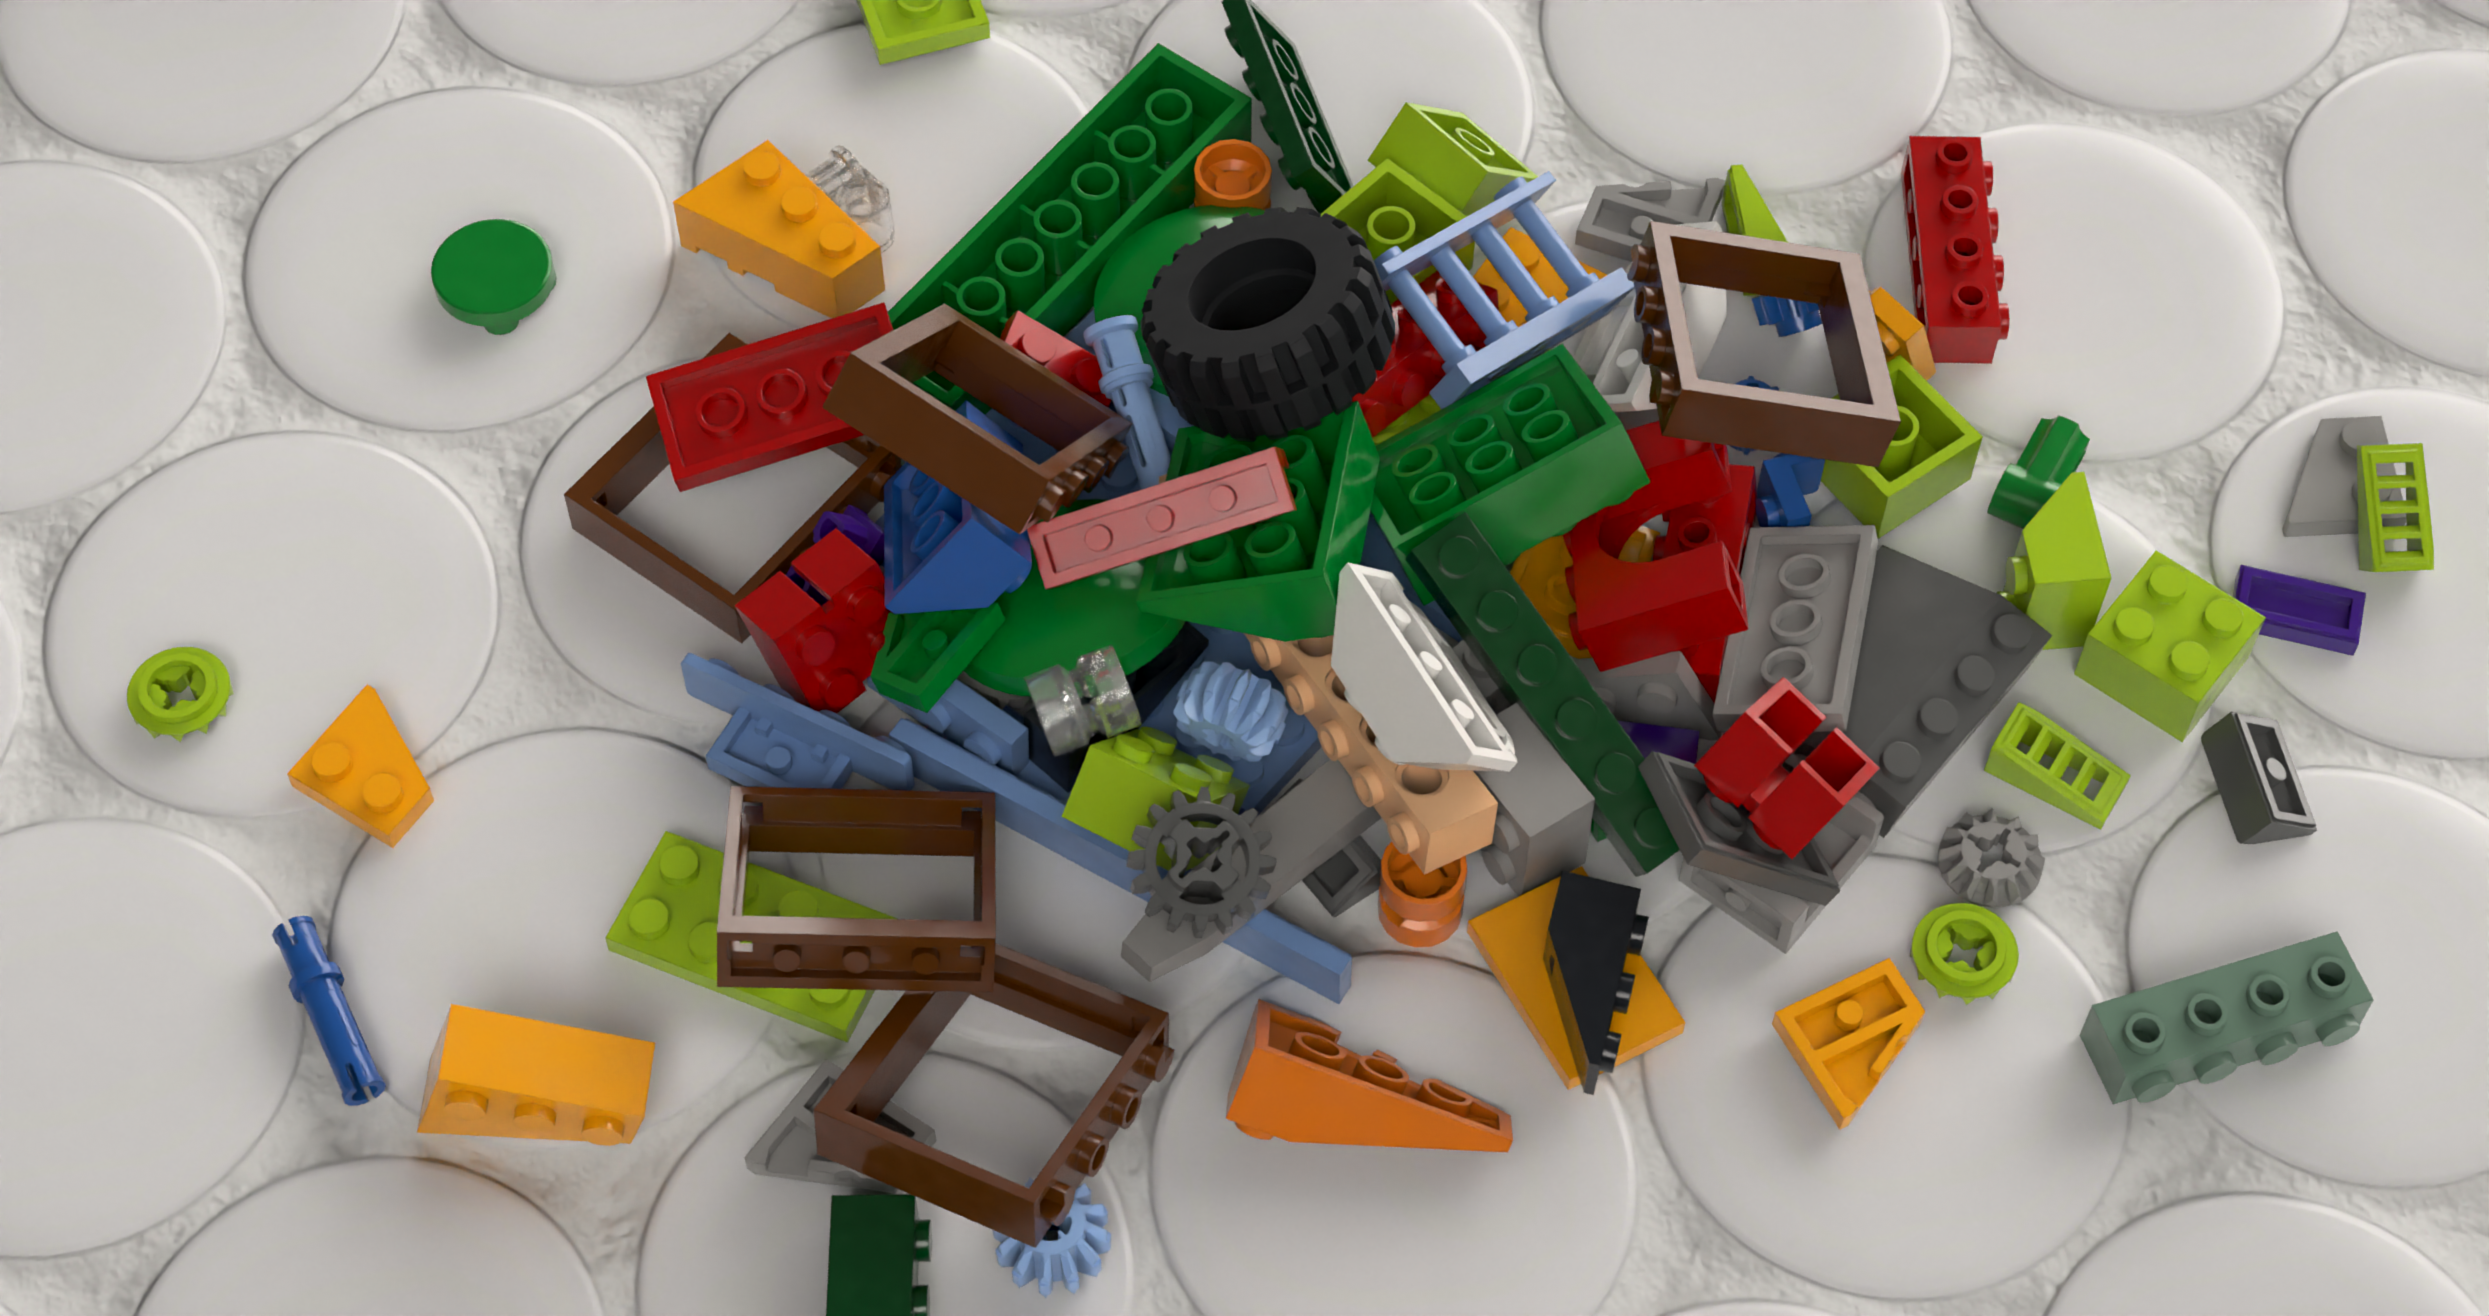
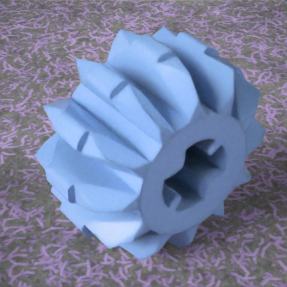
M1202 662L1199 668L1193 669L1188 680H1184L1176 697L1178 702L1173 711L1178 719L1177 727L1183 733L1191 735V740L1194 744L1204 745L1211 749L1213 754H1224L1233 761H1239L1243 758L1249 762H1258L1262 756L1270 754L1274 743L1278 744L1286 727L1284 721L1289 712L1285 706L1286 697L1280 691L1271 688V682L1268 679L1258 678L1251 673L1250 669H1238L1230 662H1223L1221 665L1214 662Z
M1029 1178L1025 1187L1029 1188L1034 1180ZM1085 1183L1076 1189L1072 1207L1063 1223L1059 1226L1052 1224L1048 1231H1058V1240L1046 1241L1047 1237L1045 1234L1037 1247L1034 1248L993 1230L994 1239L1001 1243L995 1250L997 1262L1001 1267H1014L1012 1277L1013 1282L1018 1288L1038 1278L1039 1293L1045 1298L1053 1290V1282L1063 1281L1065 1288L1075 1294L1076 1290L1080 1287L1078 1272L1097 1277L1102 1270L1101 1259L1098 1254L1107 1253L1111 1249V1233L1103 1228L1108 1223V1212L1103 1204H1090L1091 1190Z

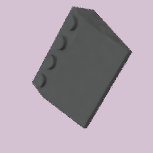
M1884 545L1878 549L1847 729L1842 731L1880 768L1858 792L1869 798L1876 809L1884 815L1879 833L1883 838H1885L2028 670L2053 636L2002 595ZM1814 731L1793 754H1802L1808 757L1832 731Z

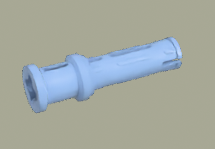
M1121 315L1104 319L1091 325L1083 332V337L1086 345L1093 346L1103 376L1098 381L1101 393L1105 394L1106 398L1113 400L1117 414L1133 423L1125 436L1127 446H1129L1130 457L1142 490L1159 484V477L1168 472L1171 458L1149 387L1153 384V370L1151 365L1143 363L1134 334L1138 330L1136 317Z

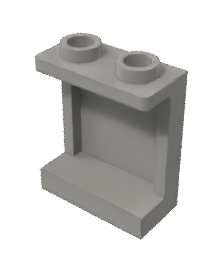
M1792 753L1781 766L1791 773L1807 757L1802 754ZM1857 792L1814 837L1839 884V889L1842 888L1876 847L1884 820V815L1876 809L1869 798L1860 792ZM1683 857L1679 875L1680 882L1785 954L1826 907L1687 865Z

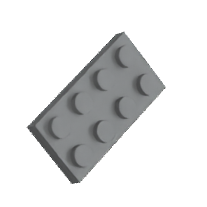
M1875 525L1750 528L1740 576L1744 585L1749 630L1728 636L1713 709V718L1717 732H1726L1750 706L1783 676L1827 717L1815 731H1833L1836 727L1840 731H1846L1878 549Z

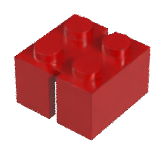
M835 528L791 562L795 572L829 600L824 605L818 604L784 573L779 571L734 606L779 686L788 692L796 702L817 712L829 710L837 714L867 691L863 681L871 676L877 652L881 650L885 643L883 631L888 613L893 612L885 607V577L878 563Z
M1783 676L1735 721L1694 766L1704 775L1707 787L1716 797L1726 803H1733L1737 808L1742 804L1751 812L1748 818L1753 822L1756 834L1764 843L1773 849L1782 850L1793 859L1880 768L1836 727L1791 773L1784 769L1781 765L1827 717Z

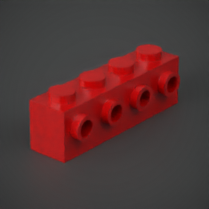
M1909 136L1901 170L1915 318L1925 327L1934 363L1992 364L1998 340H2006L2008 337L2010 321L2008 304L1999 303L1998 291L2002 290L2004 280V261L2002 255H1994L1993 244L1996 243L1998 237L1999 218L1997 208H1988L1987 197H1990L1993 188L1992 162L1983 161L1981 137Z
M1438 271L1419 283V286L1465 347L1472 345L1476 352L1486 347L1483 343L1487 338ZM1477 282L1499 311L1498 289ZM1399 299L1390 304L1395 320V337L1387 362L1382 371L1375 370L1377 377L1369 390L1364 395L1357 393L1352 397V402L1358 401L1372 438L1430 395L1429 392L1446 375L1441 368L1445 361Z
M1729 464L1732 492L1662 513L1663 522H1669L1667 535L1656 536L1653 561L1723 541L1741 576L1750 528H1754L1756 518L1757 486L1755 466ZM1728 636L1677 650L1682 652L1714 704Z

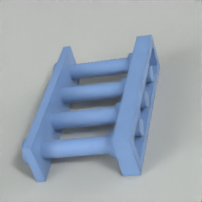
M1550 171L1528 183L1522 176L1516 178L1503 187L1494 196L1493 199L1495 201L1403 253L1398 246H1394L1374 260L1385 291L1389 289L1393 291L1445 361L1441 368L1446 375L1429 392L1441 410L1535 359L1607 316L1635 288L1633 281L1628 280L1627 273L1622 267L1602 279H1599L1595 272L1588 275L1535 203L1556 181ZM1516 218L1569 290L1565 294L1568 299L1559 303L1554 296L1547 298L1497 231V228ZM1475 241L1528 312L1525 317L1527 323L1518 327L1513 320L1506 322L1455 252ZM1433 265L1487 338L1483 342L1486 347L1477 352L1472 345L1465 347L1413 278V275Z

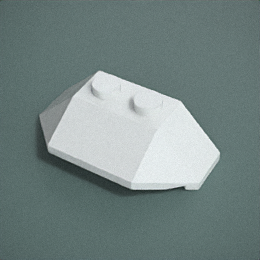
M1717 221L1677 224L1722 232V228ZM1632 263L1624 270L1627 275ZM1679 282L1697 376L1699 378L1727 317L1726 290ZM1635 288L1607 316L1588 326L1573 357L1614 412L1657 409L1656 404L1650 403L1649 400L1652 381L1649 365H1644L1642 362L1641 352L1644 339L1642 324L1634 319Z
M1347 562L1339 574L1331 667L1345 687L1344 694L1347 701L1363 715L1375 734V744L1379 751L1387 759L1398 765L1409 764L1441 770L1510 772L1518 763L1514 755L1513 740L1451 646L1424 612L1407 599L1403 593L1404 587L1392 572Z

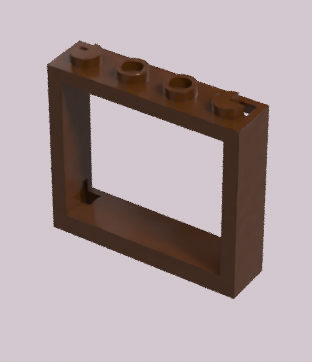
M1650 221L1641 244H1634L1630 250L1632 265L1627 278L1629 281H1633L1635 286L1634 319L1642 324L1644 335L1641 352L1642 362L1644 365H1649L1652 381L1649 400L1650 403H1655L1657 406L1662 436L1879 467L1901 420L1860 254ZM1679 282L1818 304L1840 400L1698 379Z
M946 304L851 352L822 407L1019 535L1041 519L1048 523L1055 516L1061 505L1066 508L1071 507L1082 490L1087 493L1092 492L1103 475L1110 479L1118 464L1128 454L1129 446L1122 442L1133 424ZM934 371L1059 452L1038 465L912 383Z
M728 333L704 358L748 344ZM654 406L564 493L573 530L742 644L751 634L734 605L779 571L785 575L792 566L791 562L816 544L813 541V529L824 512L830 511L843 514L847 506L851 505L868 514L879 502L884 503V485L902 467L900 457L866 435L827 446L828 449L858 467V469L734 595L617 516L670 464Z
M730 786L717 924V987L946 992L994 991L996 944L995 793ZM743 802L763 803V806L744 805V813H742ZM962 807L982 808V819L981 811H962ZM749 852L973 857V921L744 916ZM742 941H752V943H742ZM961 946H973V948H961Z
M996 943L993 992H904L814 1108L817 1154L1036 1248L1052 1224L1059 1226L1066 1219L1074 1201L1075 1191L1086 1175L1094 1177L1099 1172L1105 1161L1109 1142L1118 1129H1127L1133 1123L1141 1105L1142 1095L1151 1082H1160L1167 1074L1174 1056V1049L1169 1047V1013ZM961 946V948H973V946ZM970 994L1122 1056L1029 1188L874 1123L875 1119Z

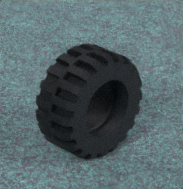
M1282 207L1265 209L1262 215L1252 217L1249 213L1233 217V223L1219 229L1216 225L1201 232L1200 240L1192 245L1185 243L1174 253L1173 263L1170 266L1163 265L1154 278L1153 288L1148 289L1142 308L1143 317L1140 323L1146 347L1172 405L1177 408L1179 415L1193 426L1201 428L1206 433L1223 439L1229 433L1231 438L1237 441L1255 442L1256 436L1266 435L1270 440L1288 437V431L1303 427L1305 431L1322 425L1320 419L1332 412L1338 416L1352 405V397L1357 393L1364 395L1376 380L1377 374L1375 370L1382 371L1390 355L1391 345L1395 337L1393 310L1365 240L1356 230L1347 226V223L1327 213L1321 216L1319 212L1313 209L1297 207L1295 212H1287Z

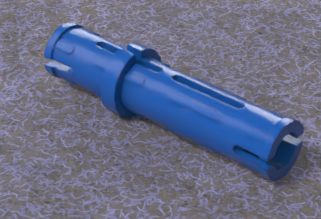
M309 916L290 918L288 920L295 933L294 935H289L283 923L279 924L272 933L273 939L279 946L292 976L288 985L293 998L298 1003H303L342 1091L341 1096L344 1103L349 1106L365 1104L369 1100L363 1089L364 1087L368 1086L372 1096L377 1098L384 1092L386 1085L376 1069L341 989L345 980L336 963L329 962L315 930L316 926L313 919Z

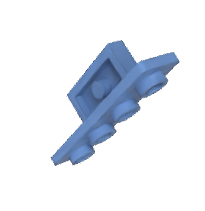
M687 653L681 662L687 693L696 699L733 715L706 754L709 770L749 787L842 789L852 772L892 790H912L915 786L912 758L896 741L885 736L873 738L852 728L844 718L832 711L820 710L817 712L796 702L788 692L776 685L765 684L761 686L740 676L732 666L722 660L711 658L707 661L697 655Z
M869 676L867 678L868 687L879 694L871 677ZM958 679L952 683L928 713L879 694L923 724L928 730L1067 803L1071 791L1067 793L1029 759L1028 728L1023 725L1024 717L1007 705L1001 710Z

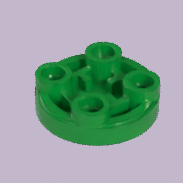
M506 219L477 221L458 229L440 245L434 255L431 266L433 286L442 307L456 319L471 325L483 326L486 331L494 335H504L516 329L519 320L532 314L545 302L551 290L555 287L557 279L550 249L542 236L525 224Z

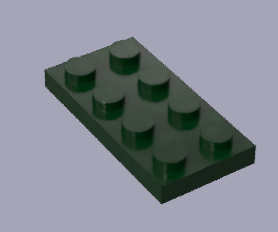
M1223 0L1222 5L1230 22V25L1225 27L1224 31L1235 52L1245 59L1248 66L1247 69L1242 71L1247 87L1253 96L1263 103L1266 112L1260 115L1262 126L1270 139L1277 146L1280 145L1284 156L1278 159L1279 168L1286 181L1294 190L1297 191L1300 188L1306 190L1311 203L1321 214L1353 187V183L1296 46L1252 0Z

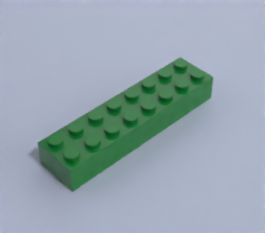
M1158 43L888 311L893 330L946 304L998 338L1001 337L1007 320L1017 310L1064 337L1094 306V293L1100 273L1109 257L1134 232L1148 223L1167 214L1188 209L1194 203V166L1199 154L1206 147L1222 140L1237 139L1251 143L1252 98ZM934 371L912 383L954 411L965 400L985 415L992 409Z

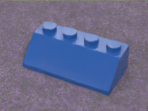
M967 400L956 410L960 415L1024 455L1021 442ZM908 462L884 485L885 607L894 614L988 608L1004 591L1006 593L1014 592L1027 578L1032 567L1030 539L1027 530L1019 535Z

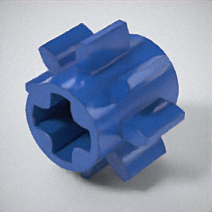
M1764 295L1752 298L1759 325L1775 324L1779 337L1796 334L1822 324L1819 307L1816 303Z

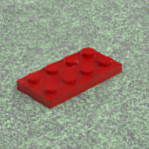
M885 302L646 376L671 471L679 492L863 436V433L822 407L850 353L893 331Z

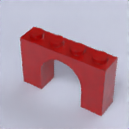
M1659 420L1626 430L1651 483L1634 491L1624 502L1614 506H1607L1577 522L1573 529L1563 534L1566 548L1573 562V565L1565 567L1567 587L1573 601L1576 603V612L1569 613L1568 615L1571 635L1579 651L1588 649L1600 672L1749 630L1743 581L1723 541L1649 562H1627L1618 559L1629 537L1640 526L1655 516L1672 509L1732 492L1726 445L1662 436Z

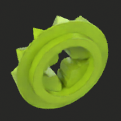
M176 647L153 655L138 667L128 685L127 704L135 723L144 727L154 739L162 734L171 735L181 742L184 734L196 730L207 734L211 721L217 716H226V703L229 696L234 693L229 673L218 657L200 648ZM187 686H190L196 700L190 702L181 699L175 707L172 706L166 692L174 691L181 693Z
M1953 903L1932 910L1919 922L1912 938L1910 957L1914 959L1917 966L1918 980L1926 979L1936 988L1939 998L1945 995H1952L1962 998L1967 1005L1976 998L1988 996L1993 999L2008 982H2011L2018 965L2019 951L2011 929L1995 913L1973 904ZM1957 943L1963 951L1972 948L1976 950L1982 947L1976 954L1973 962L1974 967H1970L1964 960L1946 963L1954 948L1953 944Z

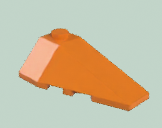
M1258 999L1227 1098L1226 1119L1235 1122L1236 1127L1243 1133L1262 1140H1270L1274 1136L1288 1142L1508 1153L1513 1142L1510 1114L1438 1079H1424L1420 1085L1410 1080L1409 1075L1396 1065V1058L1379 1050L1373 1052L1372 1056H1361L1337 1044L1341 1031L1318 1020Z

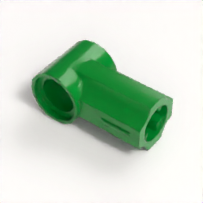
M2060 415L2053 419L2041 418L2017 464L2010 463L2004 471L1994 491L1987 513L2024 529L2072 472H2076L2081 463L2090 439L2080 430L2079 424Z

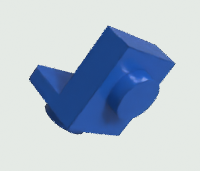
M1779 453L1772 459L1763 460L1756 498V515L1760 527H1804L1810 525L1812 515L1803 495L1818 491L1825 459Z

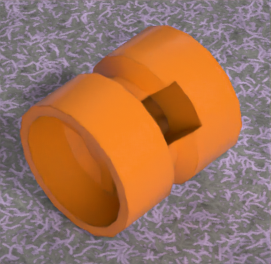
M1237 139L1218 141L1206 147L1197 157L1194 166V207L1214 205L1229 208L1248 206L1262 210L1271 208L1272 169L1267 155L1254 144Z
M1391 841L1385 848L1381 860L1378 893L1379 920L1386 933L1399 943L1415 948L1433 947L1448 940L1458 929L1463 915L1464 892L1468 872L1466 856L1424 875L1409 853L1406 855L1400 853Z

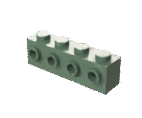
M2338 931L2094 1004L2091 1006L2080 1032V1037L2113 1105L2136 1098L2140 1103H2147L2167 1095L2176 1085L2198 1079L2202 1084L2213 1083L2229 1076L2238 1066L2260 1060L2263 1065H2271L2289 1058L2300 1047L2321 1041L2323 1046H2334L2347 1041L2359 1032L2360 1024L2374 999Z

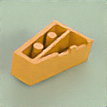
M766 140L673 201L682 247L696 254L702 249L727 261L728 269L742 276L748 271L774 284L775 292L829 318L854 312L885 291L880 246L769 140Z
M451 1004L430 1058L417 1133L588 1141L603 1146L619 1143L631 1144L645 1117L655 1042Z

